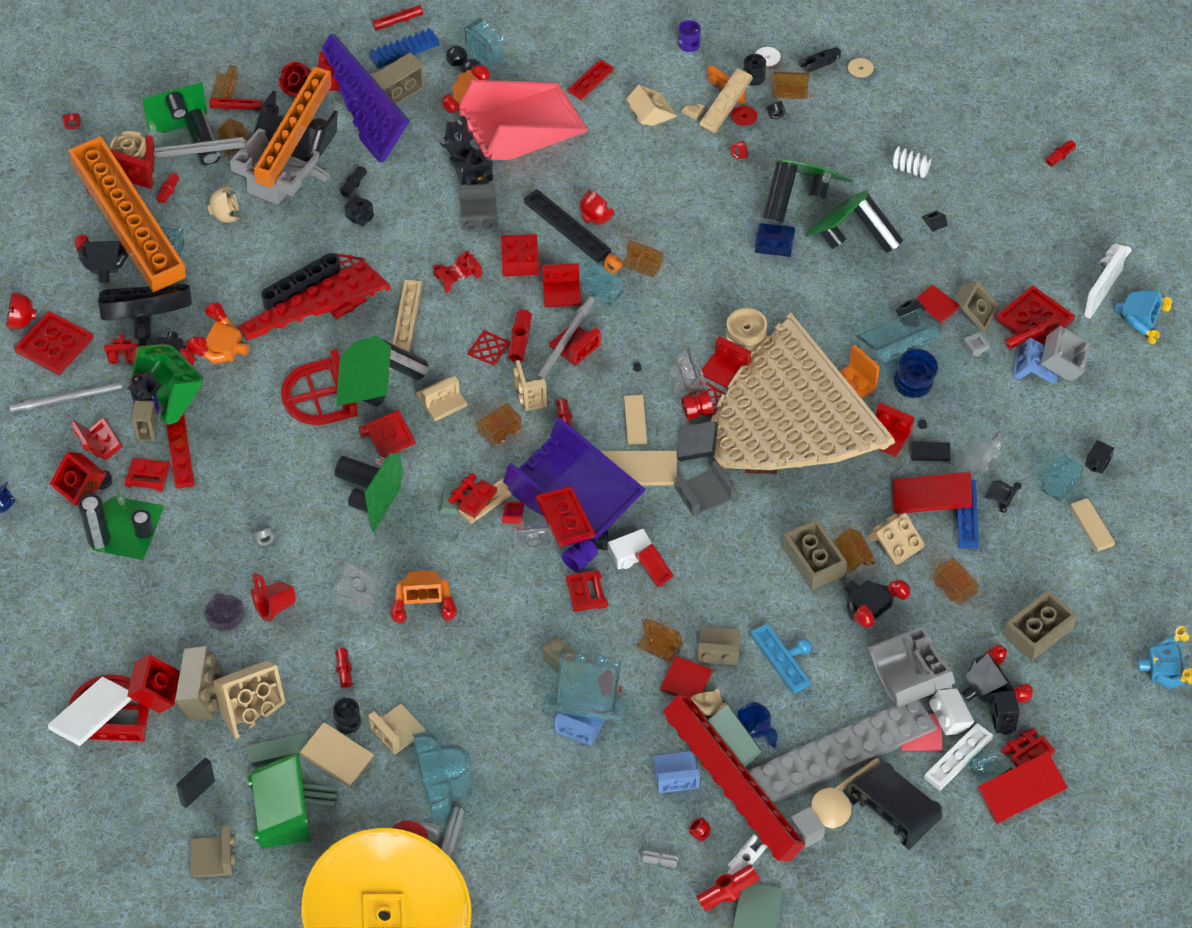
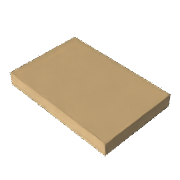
M324 722L300 752V756L349 787L354 784L374 758L373 753Z

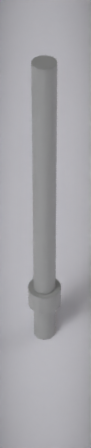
M588 297L584 305L580 306L576 312L577 316L537 375L539 380L546 377L581 321L590 313L589 309L595 302L592 297Z
M119 382L36 400L26 399L24 402L11 404L9 407L11 412L25 409L29 411L34 410V407L122 390L123 387L122 383Z

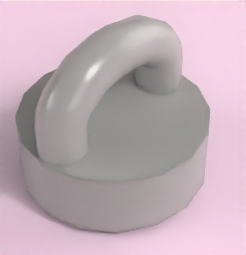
M265 526L253 532L254 539L259 546H267L274 540L273 531L270 526ZM269 536V539L267 541H261V539Z
M433 823L422 825L428 834L429 841L436 843L440 838L438 826Z

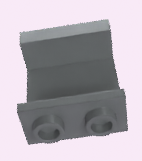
M495 184L459 186L462 229L474 230L475 228L492 229L493 227H498Z
M716 460L712 462V471L687 482L682 475L675 478V489L693 516L734 498L735 485L732 480H728L724 468L719 466Z

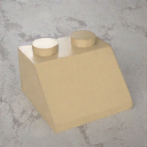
M641 84L626 98L630 104L629 108L638 116L637 120L643 125L653 126L677 117L661 92Z

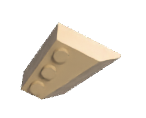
M264 661L213 680L221 716L235 739L241 736L238 734L236 724L245 722L250 724L248 728L251 729L256 725L255 720L261 715L268 717L286 703L277 665L269 661Z

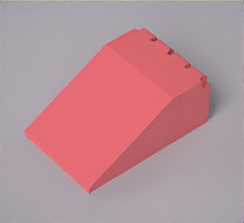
M472 80L459 104L460 110L458 114L460 117L463 115L466 117L468 130L473 133V138L483 155L494 160H510L588 131L558 83Z

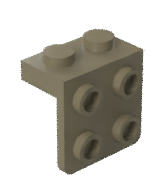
M702 627L698 662L738 665L741 631L738 629Z
M230 826L222 827V837L191 840L190 874L193 878L233 875V865H236V853L233 852V847L236 846V835L231 833Z

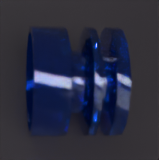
M911 349L906 351L900 358L894 376V385L897 391L909 398H920L927 395L931 391L938 371L937 360L926 350Z

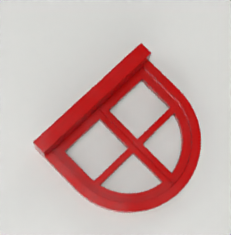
M337 349L330 350V358L304 364L293 370L286 377L281 388V398L285 410L294 419L305 424L324 425L358 416L356 402L342 405L343 410L322 414L317 399L337 393L340 356ZM329 369L335 386L315 391L309 374ZM306 376L311 392L291 397V392L296 382ZM313 399L318 415L304 413L294 404Z
M103 675L93 678L75 691L69 705L101 677L129 690L131 679L121 675ZM139 702V705L126 704L121 710H139L136 725L111 724L110 719L87 740L145 742L149 708Z

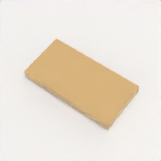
M601 451L641 486L675 485V478L677 477V451Z

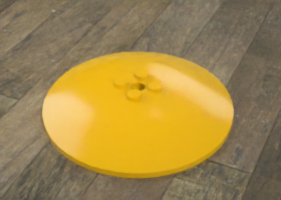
M375 828L363 830L341 839L326 850L317 860L303 890L301 917L303 928H470L471 901L468 888L459 869L452 859L437 845L426 838L405 830ZM386 911L390 919L383 921L379 918L378 913Z

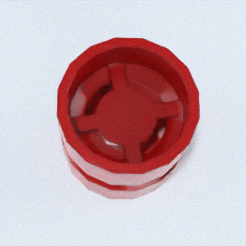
M707 390L698 392L696 397L693 395L681 397L682 408L688 421L696 419L699 414L704 417L714 413L712 400Z

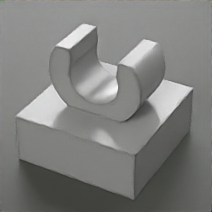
M980 332L963 340V344L972 356H980L982 352L989 350V344Z

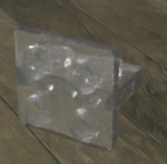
M685 348L669 370V376L671 377L678 400H681V397H684L688 391L702 392L708 389L698 359H692L690 350Z

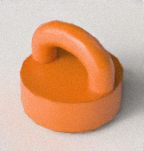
M609 253L605 258L604 268L609 273L614 274L623 266V261L612 253Z

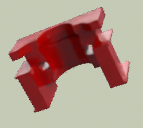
M468 250L460 257H457V261L449 267H445L443 264L432 266L433 275L436 276V280L440 279L443 283L445 293L451 291V284L457 282V279L460 277L463 279L472 274L476 279L482 277V266L477 262L473 254H469Z

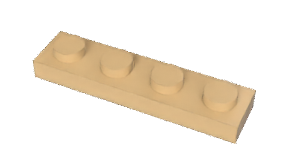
M737 68L699 123V126L715 134L753 79L752 75Z

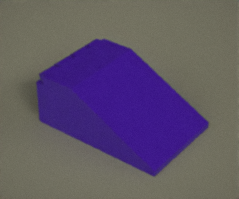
M558 417L555 420L550 435L551 438L541 446V449L539 448L528 458L529 461L526 460L519 468L510 463L507 467L503 483L508 486V491L520 502H523L524 505L541 515L543 514L535 499L537 495L572 486L595 532L594 538L591 539L596 541L646 489Z

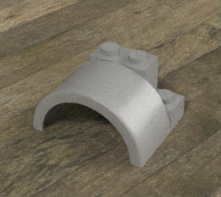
M259 128L246 142V146L241 148L230 160L231 171L246 177L248 193L279 205L287 194L293 196L302 186L304 178L318 163L319 152L313 151L312 158L306 163H296L288 160L272 188L255 183L254 168L269 144L265 130Z
M924 626L868 648L881 685L890 702L896 708L929 695L934 696L937 690L952 689L951 685L955 683L952 670L947 662L940 657ZM912 652H915L917 663Z

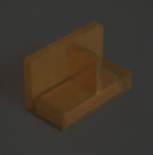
M630 240L627 245V256L623 261L622 267L654 278L663 264V252Z
M646 619L642 624L645 635L637 644L638 648L671 661L683 645L680 632Z

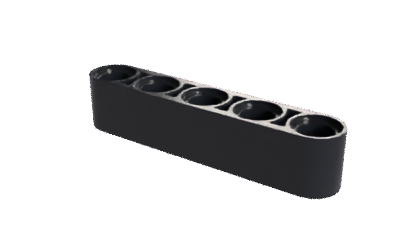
M328 253L265 288L261 292L264 308L269 310L277 304L290 299L292 296L307 290L309 287L322 282L324 279L341 271L339 256L336 253Z

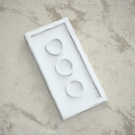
M1119 246L1088 293L1085 317L1091 319L1123 270L1127 247Z
M101 677L48 724V728L54 733L81 746L132 700L127 697L129 690Z

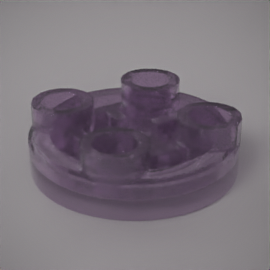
M218 593L207 604L204 614L206 622L211 628L218 631H229L241 624L245 612L241 600L234 596Z

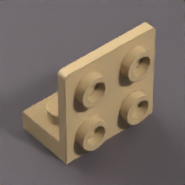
M517 360L516 368H513L515 378L513 381L515 390L519 392V405H523L525 411L547 407L545 379L526 382L520 361Z
M402 704L384 716L379 717L375 711L368 715L369 728L394 755L426 733L425 728Z

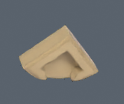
M697 104V106L689 107L688 105L682 109V113L697 120L706 110V106Z

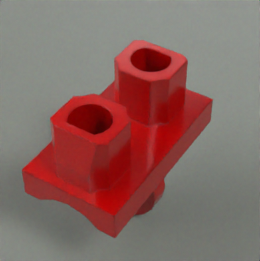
M124 333L119 334V339H113V344L104 345V351L109 364L119 363V355L126 354V363H133L132 353L138 347V343L132 344L131 338L125 339Z

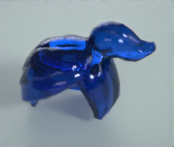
M756 702L749 703L740 708L737 716L753 738L765 736L769 745L773 748L777 747L778 734L771 727V714L764 705Z

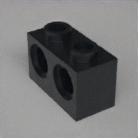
M1015 691L994 693L990 714L995 733L1011 734L1013 731H1016L1020 713Z

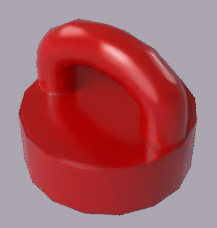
M79 113L62 116L63 125L66 129L73 130L80 127ZM76 121V124L70 126L68 122Z
M744 140L731 146V154L734 158H748V148ZM736 147H738V151H739V154H740V155H737V154H736V152H735V148H736Z
M703 817L695 819L689 827V833L699 841L706 840L711 830L709 823Z

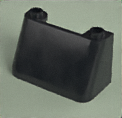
M880 762L855 777L848 784L847 797L850 803L855 805L860 802L859 805L862 808L867 805L893 826L894 834L898 835L900 833L903 838L901 844L908 850L942 819L941 805L937 801H932L897 773L889 763Z

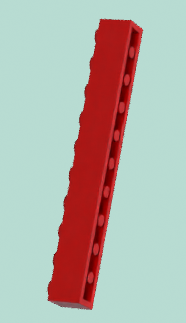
M677 695L663 711L667 717V722L675 727L679 732L678 736L690 746L689 750L701 760L702 767L711 773L713 781L724 790V795L733 801L736 805V810L748 820L747 824L758 833L760 841L769 847L772 851V856L778 861L790 862L806 845L805 842L689 696Z

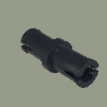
M358 166L356 171L346 179L347 182L340 189V194L343 197H349L353 190L359 187L360 181L367 174V170L362 166Z

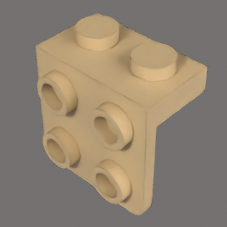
M895 513L886 518L887 522L882 525L880 523L871 528L872 532L867 535L871 542L880 541L895 565L902 563L925 546L906 513L898 516Z

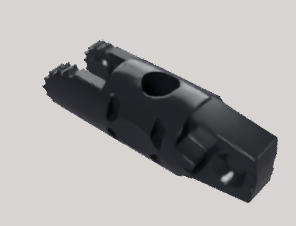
M838 47L825 49L799 60L798 64L801 67L806 66L804 71L810 73L835 62L836 59L841 57V50Z
M152 315L135 318L134 339H138L139 346H146L147 339L151 337Z

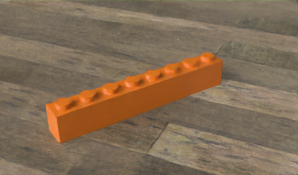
M314 66L255 166V183L270 188L273 187L331 87L330 71Z

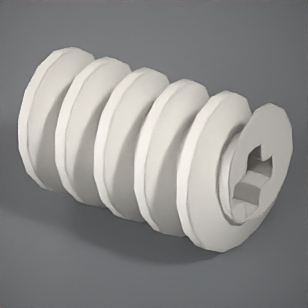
M898 146L894 152L892 164L895 169L900 166L901 171L905 169L907 173L913 171L915 176L920 173V177L924 178L930 168L932 158L927 161V155H924L920 159V153H917L914 157L912 150L907 154L906 148L900 152V146Z

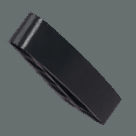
M188 284L169 285L155 292H152L149 286L105 289L99 293L98 298L100 318L105 321L156 315L182 309L192 304L191 291Z

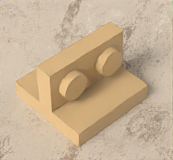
M456 376L447 377L416 392V397L434 422L467 406L466 400L459 391V380Z

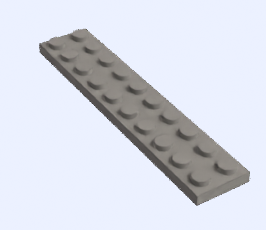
M916 700L899 708L894 706L748 770V772L771 801L776 803L894 751L903 744L935 731L937 727L920 700Z

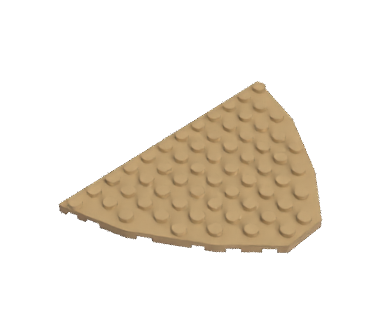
M792 313L786 316L787 320L785 322L779 323L775 327V331L770 336H766L751 350L750 364L740 367L730 382L726 395H722L719 399L717 412L710 421H716L718 424L715 455L712 457L723 468L756 470L800 468L809 465L839 462L876 449H887L889 445L895 443L892 435Z

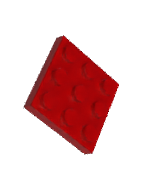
M1032 285L996 315V321L1012 333L1017 334L1035 325V322L1044 321L1053 315L1058 319L1059 326L1066 328L1074 321L1075 315ZM1058 327L1045 332L1043 336L1039 335L1032 339L1045 345L1047 335Z
M48 311L14 349L21 356L60 375L94 337L91 332Z

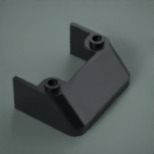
M272 91L262 105L254 133L259 128L265 130L269 142L284 117L278 115L279 107L276 105V91ZM334 110L328 121L321 118L312 120L291 157L309 162L313 156V151H317L320 158L337 132L338 111Z

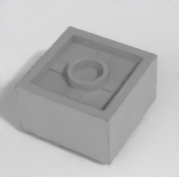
M1059 326L1046 337L1041 365L1064 379L1073 381L1085 371L1090 343Z

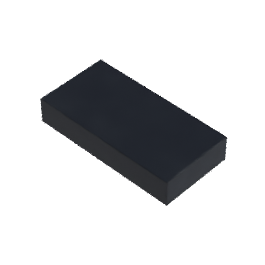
M912 442V461L950 462V443Z

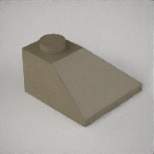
M979 281L964 284L960 287L955 299L982 332H986L999 305Z

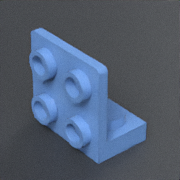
M1029 338L1016 348L1014 378L1021 379L1032 372L1050 383L1055 384L1057 382L1058 374L1041 365L1045 345Z
M571 699L563 715L558 713L554 719L555 732L593 746L608 716V712L576 699Z
M691 751L653 756L658 793L699 789V769H696L694 754Z

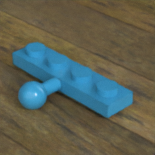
M768 623L751 631V638L793 695L810 686L811 681L793 658V656L799 653L805 655L811 651L812 644L808 639H800L795 647L787 650Z

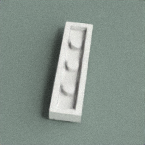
M977 723L925 774L924 779L941 791L992 740L993 734Z

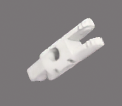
M753 834L739 853L729 862L728 866L731 869L727 874L732 875L747 865H752L768 846L765 844L760 845L756 852L751 849L750 846L758 838Z

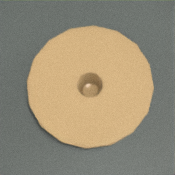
M864 58L854 59L848 64V71L851 75L860 78L871 75L874 69L873 64Z

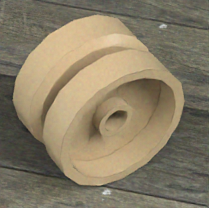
M738 309L731 313L727 319L726 339L749 351L767 336V320L761 312L755 309Z

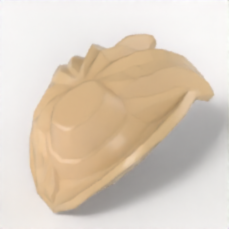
M719 689L699 693L691 697V700L706 716L713 717L727 705V703L722 702Z

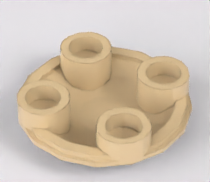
M835 788L820 790L815 794L811 802V809L822 824L830 829L842 826L851 815L849 798L842 791Z

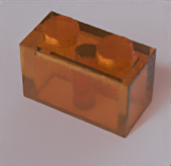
M506 403L477 422L478 433L491 446L496 443L500 444L507 436L516 434L522 427L521 416Z
M955 558L935 568L934 582L937 587L944 589L950 601L960 605L977 594L978 583Z

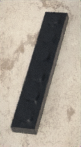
M538 189L524 198V203L597 263L611 253V249Z

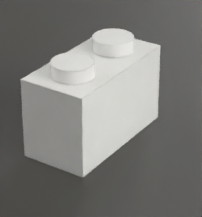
M644 529L608 542V553L618 570L621 568L627 569L634 563L639 562L635 555L652 543Z
M958 689L937 690L929 701L931 709L945 735L965 733L974 722Z

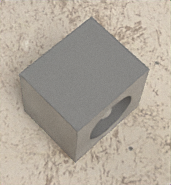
M811 807L791 817L790 825L805 842L804 849L824 838L825 826Z

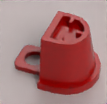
M252 574L254 588L251 589L253 603L256 611L264 621L269 622L273 620L275 615L295 604L296 597L293 586L282 581L265 586V580L262 575Z

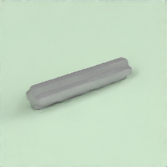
M454 807L452 809L441 848L450 858L452 857L464 810L461 807Z

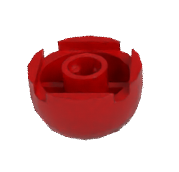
M300 62L286 64L281 70V77H279L281 90L289 96L297 97L312 70Z
M590 189L580 200L581 218L587 224L590 222L595 225L605 224L615 215V212L612 208L608 209V203L595 191L591 192Z
M12 292L6 328L23 329L29 325L31 319H35L36 309H33V303L28 296Z

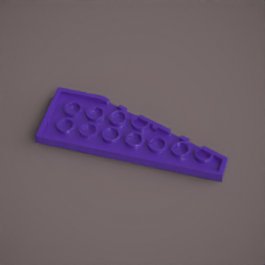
M330 34L322 49L329 65L332 66L335 72L333 75L335 80L340 84L339 90L346 107L352 113L354 118L353 124L360 132L358 136L379 162H384L410 120L335 34Z

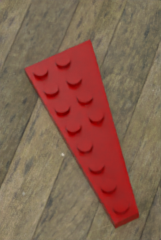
M362 260L345 270H341L330 278L309 287L307 290L292 296L290 299L277 304L275 307L260 313L258 316L245 321L237 326V328L248 341L268 334L267 332H270V329L285 328L287 323L295 320L298 323L302 322L304 317L312 314L316 317L336 310L344 303L358 302V298L366 295L372 297L375 296V292L383 289L389 291L391 288L384 278Z

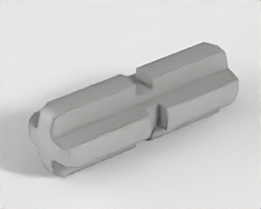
M644 850L642 861L652 864L661 863L663 866L675 868L678 864V856L662 853L661 855L660 852Z

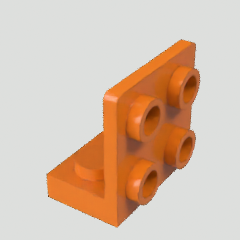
M854 344L851 346L849 365L839 372L861 399L877 389L880 368L878 363L869 358L864 350L859 349Z

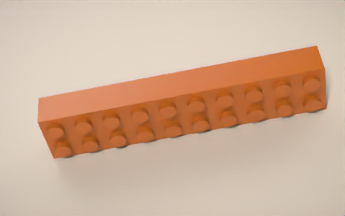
M99 136L69 149L72 167L152 292L186 278L184 263L103 138Z

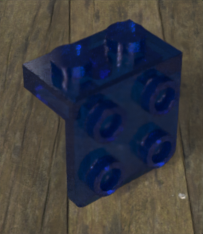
M760 224L756 234L755 253L791 257L795 228Z

